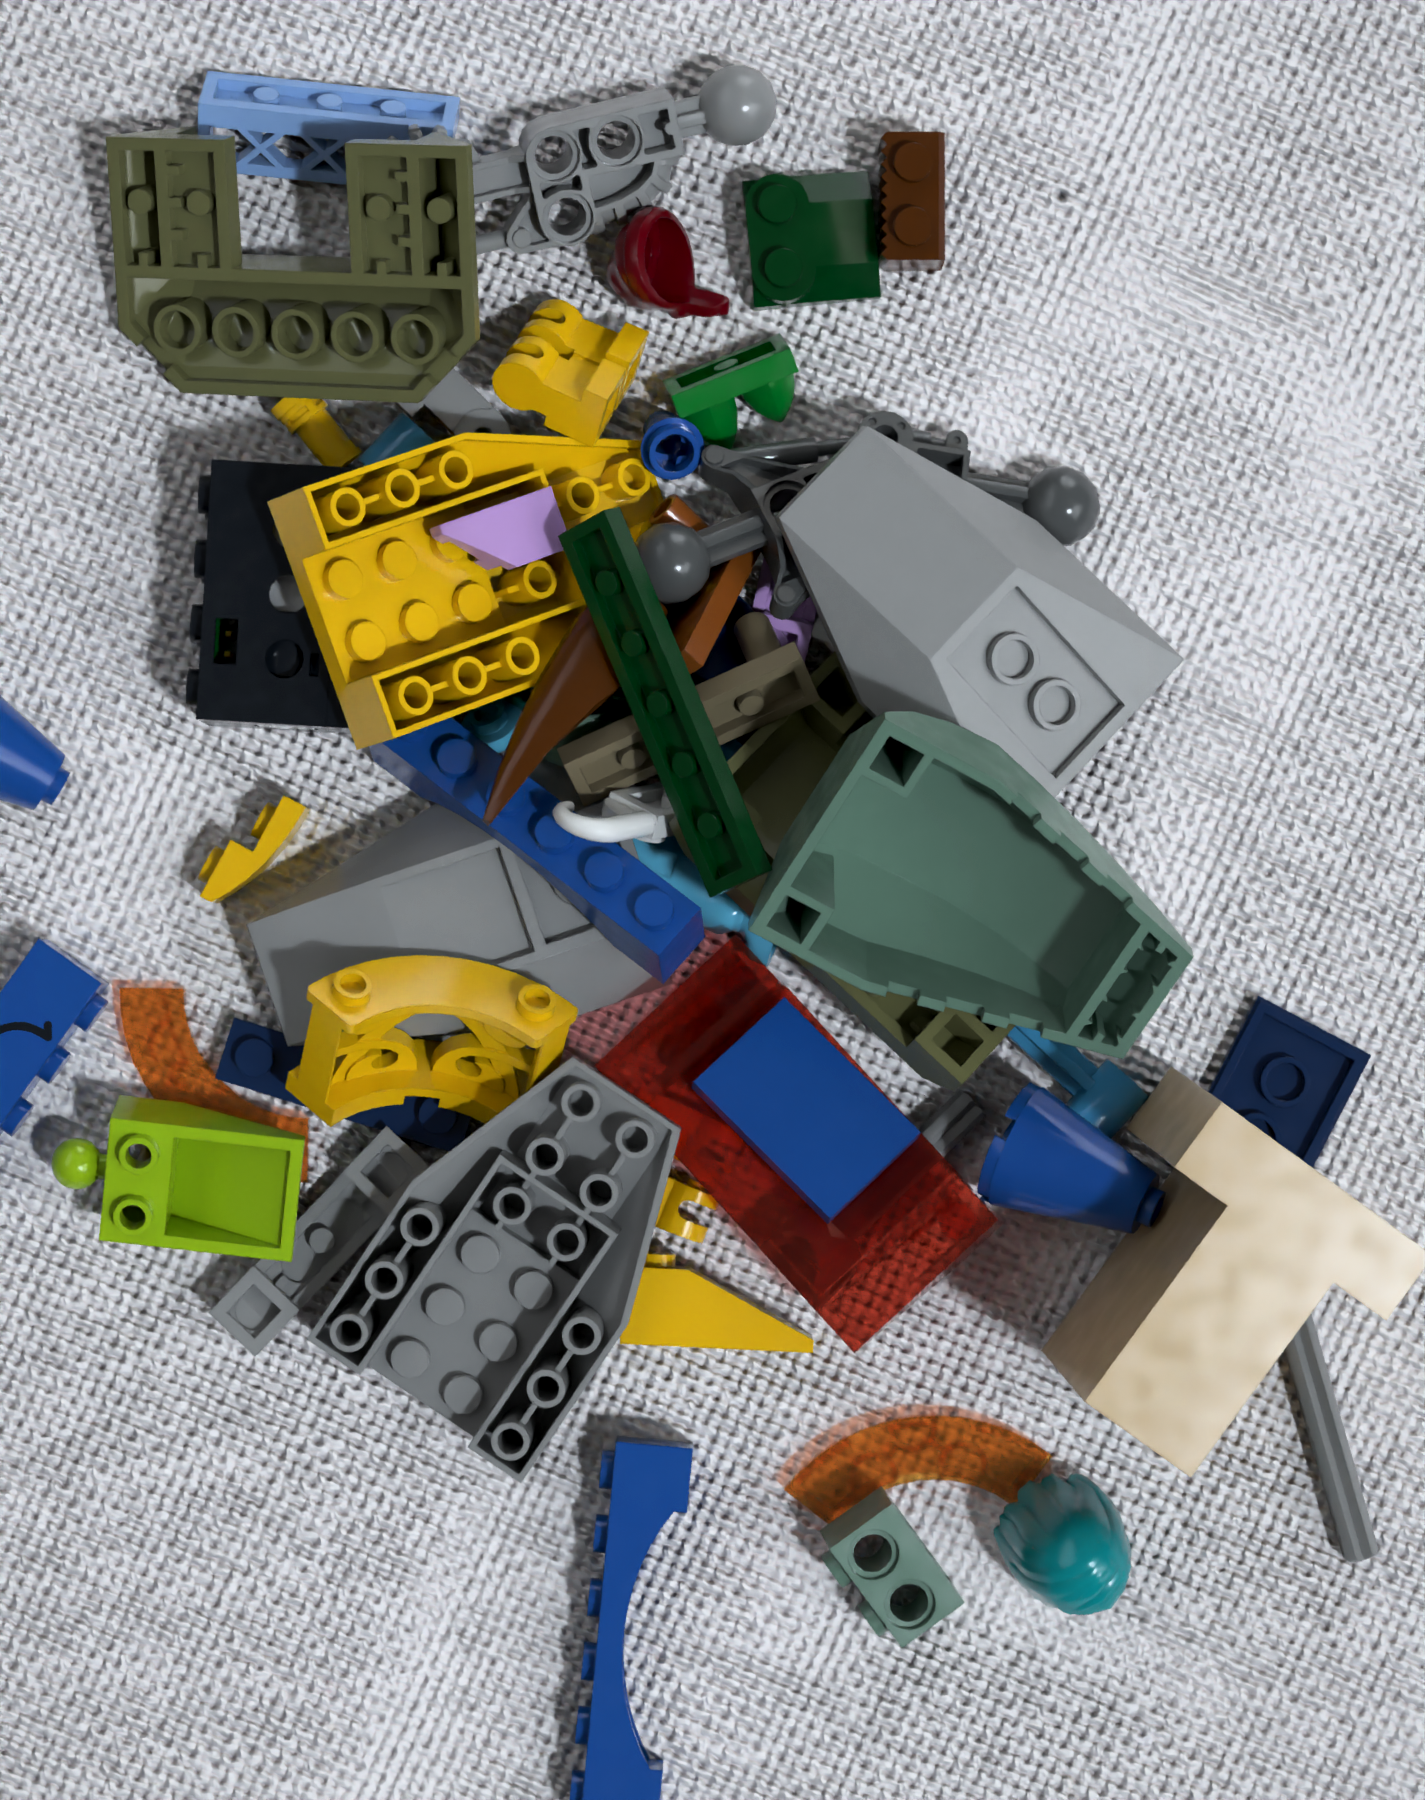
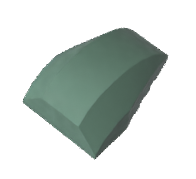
M914 711L883 712L848 736L784 835L771 865L772 871L767 875L748 922V931L862 991L884 997L887 992L917 999V1005L944 1012L945 1007L979 1015L981 1016V1022L1006 1029L1008 1024L1036 1030L1040 1032L1041 1038L1120 1059L1125 1057L1193 959L1192 948L1118 862L1066 808L998 744L952 722Z

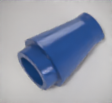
M665 410L656 411L647 417L643 426L644 435L641 443V457L646 468L655 476L667 480L680 479L691 474L700 464L701 454L704 450L703 437L697 427L691 422L676 417L673 413ZM672 435L668 440L661 441L666 439L667 436Z

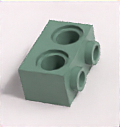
M882 1486L820 1530L829 1548V1551L821 1556L822 1560L843 1588L853 1581L860 1590L865 1600L857 1605V1607L879 1637L890 1631L903 1648L965 1603L953 1582ZM872 1534L883 1537L882 1546L875 1554L867 1557L853 1554L855 1545L861 1538ZM906 1584L919 1586L918 1595L911 1603L903 1606L890 1604L892 1594L900 1586Z

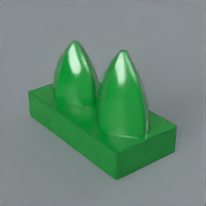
M779 333L662 381L678 417L691 422L697 427L703 437L705 447L718 445L732 449L737 433L738 417L735 397L742 395L746 403L757 413L776 422H783L790 410L794 397L795 381L793 374L799 372L790 347Z

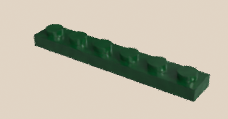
M616 507L603 510L558 535V538L711 898L772 871V867L621 509Z

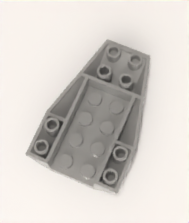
M543 758L529 775L531 779L560 801H572L575 806L574 811L577 814L592 818H604L602 816L604 799L609 796L584 807L565 767L551 763ZM437 803L246 924L287 1047L303 1046L305 1044L313 1005L306 999L307 989L310 984L346 967L388 957L411 955L447 956L494 965L549 987L553 992L578 1008L577 1016L672 984L671 976L662 984L614 947L573 903L514 852L476 825ZM633 839L615 842L639 860ZM415 1014L394 1026V1028L406 1032L411 1037L472 1032L459 1018L446 1014Z

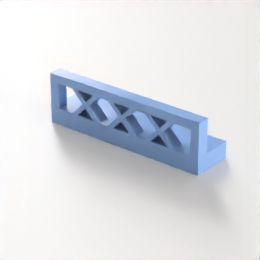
M207 71L198 101V135H213V127L238 130L251 144L240 153L236 152L237 174L347 185L346 162L336 151L345 142L353 139H387L389 136H394L398 140H410L408 127L413 124L419 126L423 137L431 134L436 125H441L447 130V136L455 138L459 121L460 97ZM284 135L301 136L314 151L304 159L287 158L273 143Z

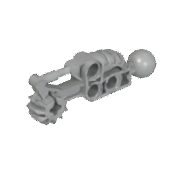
M726 66L707 78L697 96L674 101V98L667 89L660 87L539 116L530 120L522 129L518 139L519 145L505 151L479 157L472 145L474 204L515 194H523L502 230L476 235L477 255L508 247L513 252L526 254L559 245L575 246L584 242L590 235L606 231L605 224L616 221L618 226L627 224V217L642 207H654L652 201L661 191L667 194L673 187L669 182L671 168L673 165L679 164V157L681 155H685L682 138L707 133L715 141L728 146L748 145L763 137L771 127L776 115V94L771 82L760 71L748 66ZM612 121H621L628 125L627 137L620 146L614 149H605L598 146L597 137L605 124ZM417 124L408 127L410 140H417L423 137ZM436 125L431 133L437 132L447 136V130L441 125ZM394 136L387 138L388 140H398ZM549 136L564 138L566 140V149L558 161L544 164L535 160L537 145L544 138ZM467 138L458 139L471 144ZM563 198L578 200L579 212L572 222L565 225H556L549 221V211L556 201Z

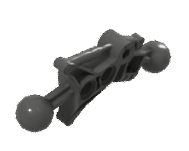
M889 411L871 413L862 420L858 427V430L862 426H868L1030 516L1038 521L1063 546H1071L1085 538L1096 526L1100 515L1097 488L1083 472L1068 466L1048 467L1035 475L1029 482L968 472L971 451L968 450V437L960 430L949 432L946 440L931 437V432L914 430L905 418ZM814 437L735 449H727L718 445H709L704 448L698 466L700 477L728 493L741 514L697 532L693 528L677 522L658 523L638 537L635 545L659 602L664 604L685 602L701 590L709 578L711 567L760 549L769 566L775 584L769 605L770 613L777 619L785 620L790 618L801 603L809 598L810 595L772 513L781 511L830 459L807 468L796 465L816 463L819 456L836 454L851 437L816 442Z

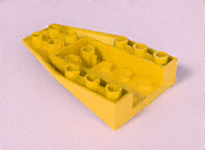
M465 432L302 487L267 502L357 750L395 739L535 686L562 638L579 613L583 612L587 607L564 551L510 570L502 566L486 570L474 563L475 557L453 543L447 542L442 544L433 539L429 529L551 486L566 530L573 528L603 510L620 507L632 538L636 542L642 533L653 526L649 522L650 516L660 503L664 501L655 475L643 463L641 457L642 440L599 438L592 448L571 437Z

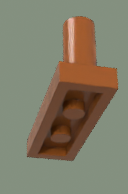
M676 494L670 495L660 503L649 519L652 525L677 522L693 528L696 532L710 527ZM760 549L711 567L709 578L701 590L679 605L670 623V628L690 674L703 667L761 553Z

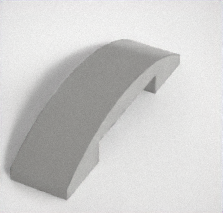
M386 1126L296 1221L292 1262L260 1259L208 1313L252 1355L256 1356L385 1222L411 1181L427 1169L429 1165Z

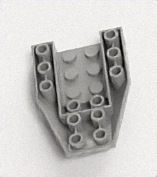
M862 426L775 516V520L857 701L874 719L883 712L914 711L952 722L998 744L1054 798L1184 661L1181 655L1038 521L868 426Z
M573 1055L411 1181L307 1340L359 1375H361L367 1365L472 1435L473 1439L468 1445L469 1449L521 1483L629 1323L682 1127Z

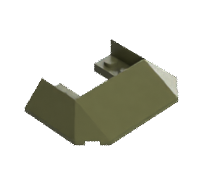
M197 126L106 136L119 329L136 346L142 344L166 369L163 375L181 393L419 403L427 397L480 340L472 144L437 132L417 140L353 139L345 142L350 257L242 254L235 136L197 135Z

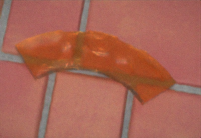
M119 988L120 1010L125 1039L132 1061L153 1098L184 1102L305 1136L301 1182H309L310 1118L293 1117L262 1108L239 1095L224 1081L215 1079L216 1072L210 1067L201 1053L192 1032L186 1006V989Z
M936 1413L907 1415L887 1419L838 1439L802 1466L783 1488L827 1524L834 1521L881 1486L886 1490L900 1484L919 1480H950L966 1483L985 1489L1008 1503L1018 1502V1490L1029 1480L1034 1481L1053 1455L1032 1440L1008 1428L985 1420L963 1416L939 1415Z

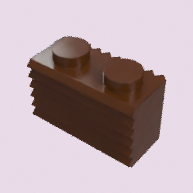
M886 132L881 137L878 148L880 153L878 161L880 166L878 174L880 178L878 187L880 191L878 199L880 203L878 212L880 216L878 225L880 229L878 238L880 241L878 251L880 254L879 266L884 271H941L945 261V133Z

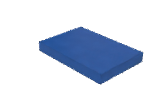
M785 997L694 1080L692 1084V1089L827 1224L912 1145L921 1133Z

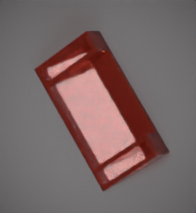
M735 934L598 1061L594 1067L613 1082L682 1127L675 1156L846 1345L856 1353L961 1264L1004 1222L930 1141L920 1133L918 1139L827 1224L692 1089L694 1080L785 997L907 1118L769 966L750 949L742 938Z

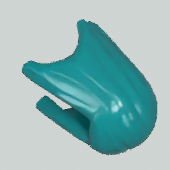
M1079 1473L1071 1474L1066 1481L1051 1474L1042 1478L1040 1483L1029 1480L1018 1490V1502L1009 1503L1004 1506L1003 1513L999 1516L1000 1525L993 1529L994 1537L1010 1572L1034 1599L1041 1601L1047 1607L1058 1608L1069 1615H1090L1113 1607L1125 1590L1132 1567V1551L1120 1512L1113 1501L1094 1482Z

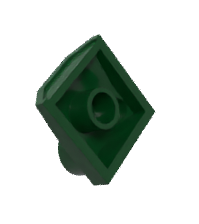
M868 171L802 176L770 174L759 180L742 181L754 311L881 298L873 200Z

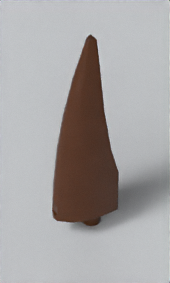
M661 604L665 616H667L668 611L665 608V606ZM588 607L579 613L539 676L517 720L497 770L483 816V822L487 826L493 822L547 753L621 687Z

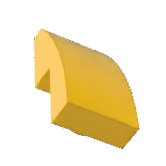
M283 795L278 806L268 802L260 813L251 832V836L259 839L254 850L234 840L229 841L225 850L218 846L213 848L198 876V880L206 884L200 897L213 903H219L252 882L287 847L311 809Z

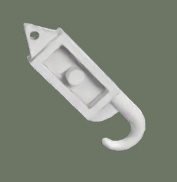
M661 782L610 791L609 797L604 799L602 816L604 818H592L573 813L575 806L569 800L559 802L553 809L554 819L560 827L577 837L589 841L614 843L635 838L648 843H662L666 837L674 836L668 823L675 814Z

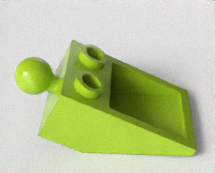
M119 1095L110 1117L107 1154L100 1153L99 1149L92 1142L82 1138H72L62 1142L53 1153L51 1160L52 1172L57 1181L63 1186L70 1189H83L95 1183L97 1179L104 1180L99 1240L292 1262L305 1136L184 1102ZM131 1145H145L146 1147L140 1150L137 1160L130 1155L128 1148Z

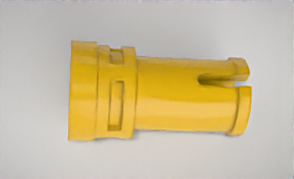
M284 397L270 410L275 418L288 428L291 435L297 433L323 466L346 467L362 453V450L355 446L326 410L328 403L323 399Z

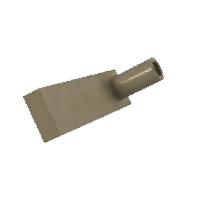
M761 612L745 614L737 620L733 628L734 636L747 663L695 686L720 745L820 701L795 642L793 641L781 646L769 618ZM633 714L557 748L562 763L584 807L609 796L610 791L625 789L658 774Z

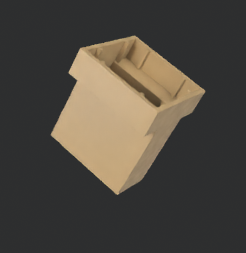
M1171 1066L1126 1127V1129L1174 1167L1159 1188L1166 1192L1160 1213L1150 1228L1141 1224L1134 1234L1126 1233L1041 1351L1084 1402L1189 1477H1192L1333 1283L1387 1321L1425 1269V1249Z

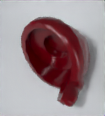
M664 207L642 208L633 216L631 222L620 230L613 253L607 264L606 273L607 282L623 298L627 306L641 310H663L668 312L669 316L674 319L691 315L714 317L728 314L729 298L727 296L695 287V268L690 241L681 222L672 212Z

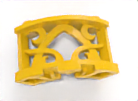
M411 955L363 962L327 975L308 986L306 999L313 1005L301 1064L288 1072L285 1089L330 1127L362 1111L389 1105H402L405 1096L440 1099L438 1107L453 1110L486 1123L559 1067L569 1027L576 1021L578 1008L545 985L512 971L469 959ZM415 1014H446L459 1018L473 1033L451 1036L441 1042L412 1039L406 1032L394 1028V1026ZM526 1044H527L529 1047L534 1048V1049H536V1050H532V1049L526 1048V1047H524V1046H526Z

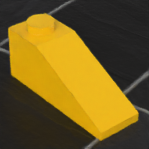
M648 1252L630 1320L620 1336V1344L813 1353L814 1342L811 1334L690 1266L675 1265L676 1254Z

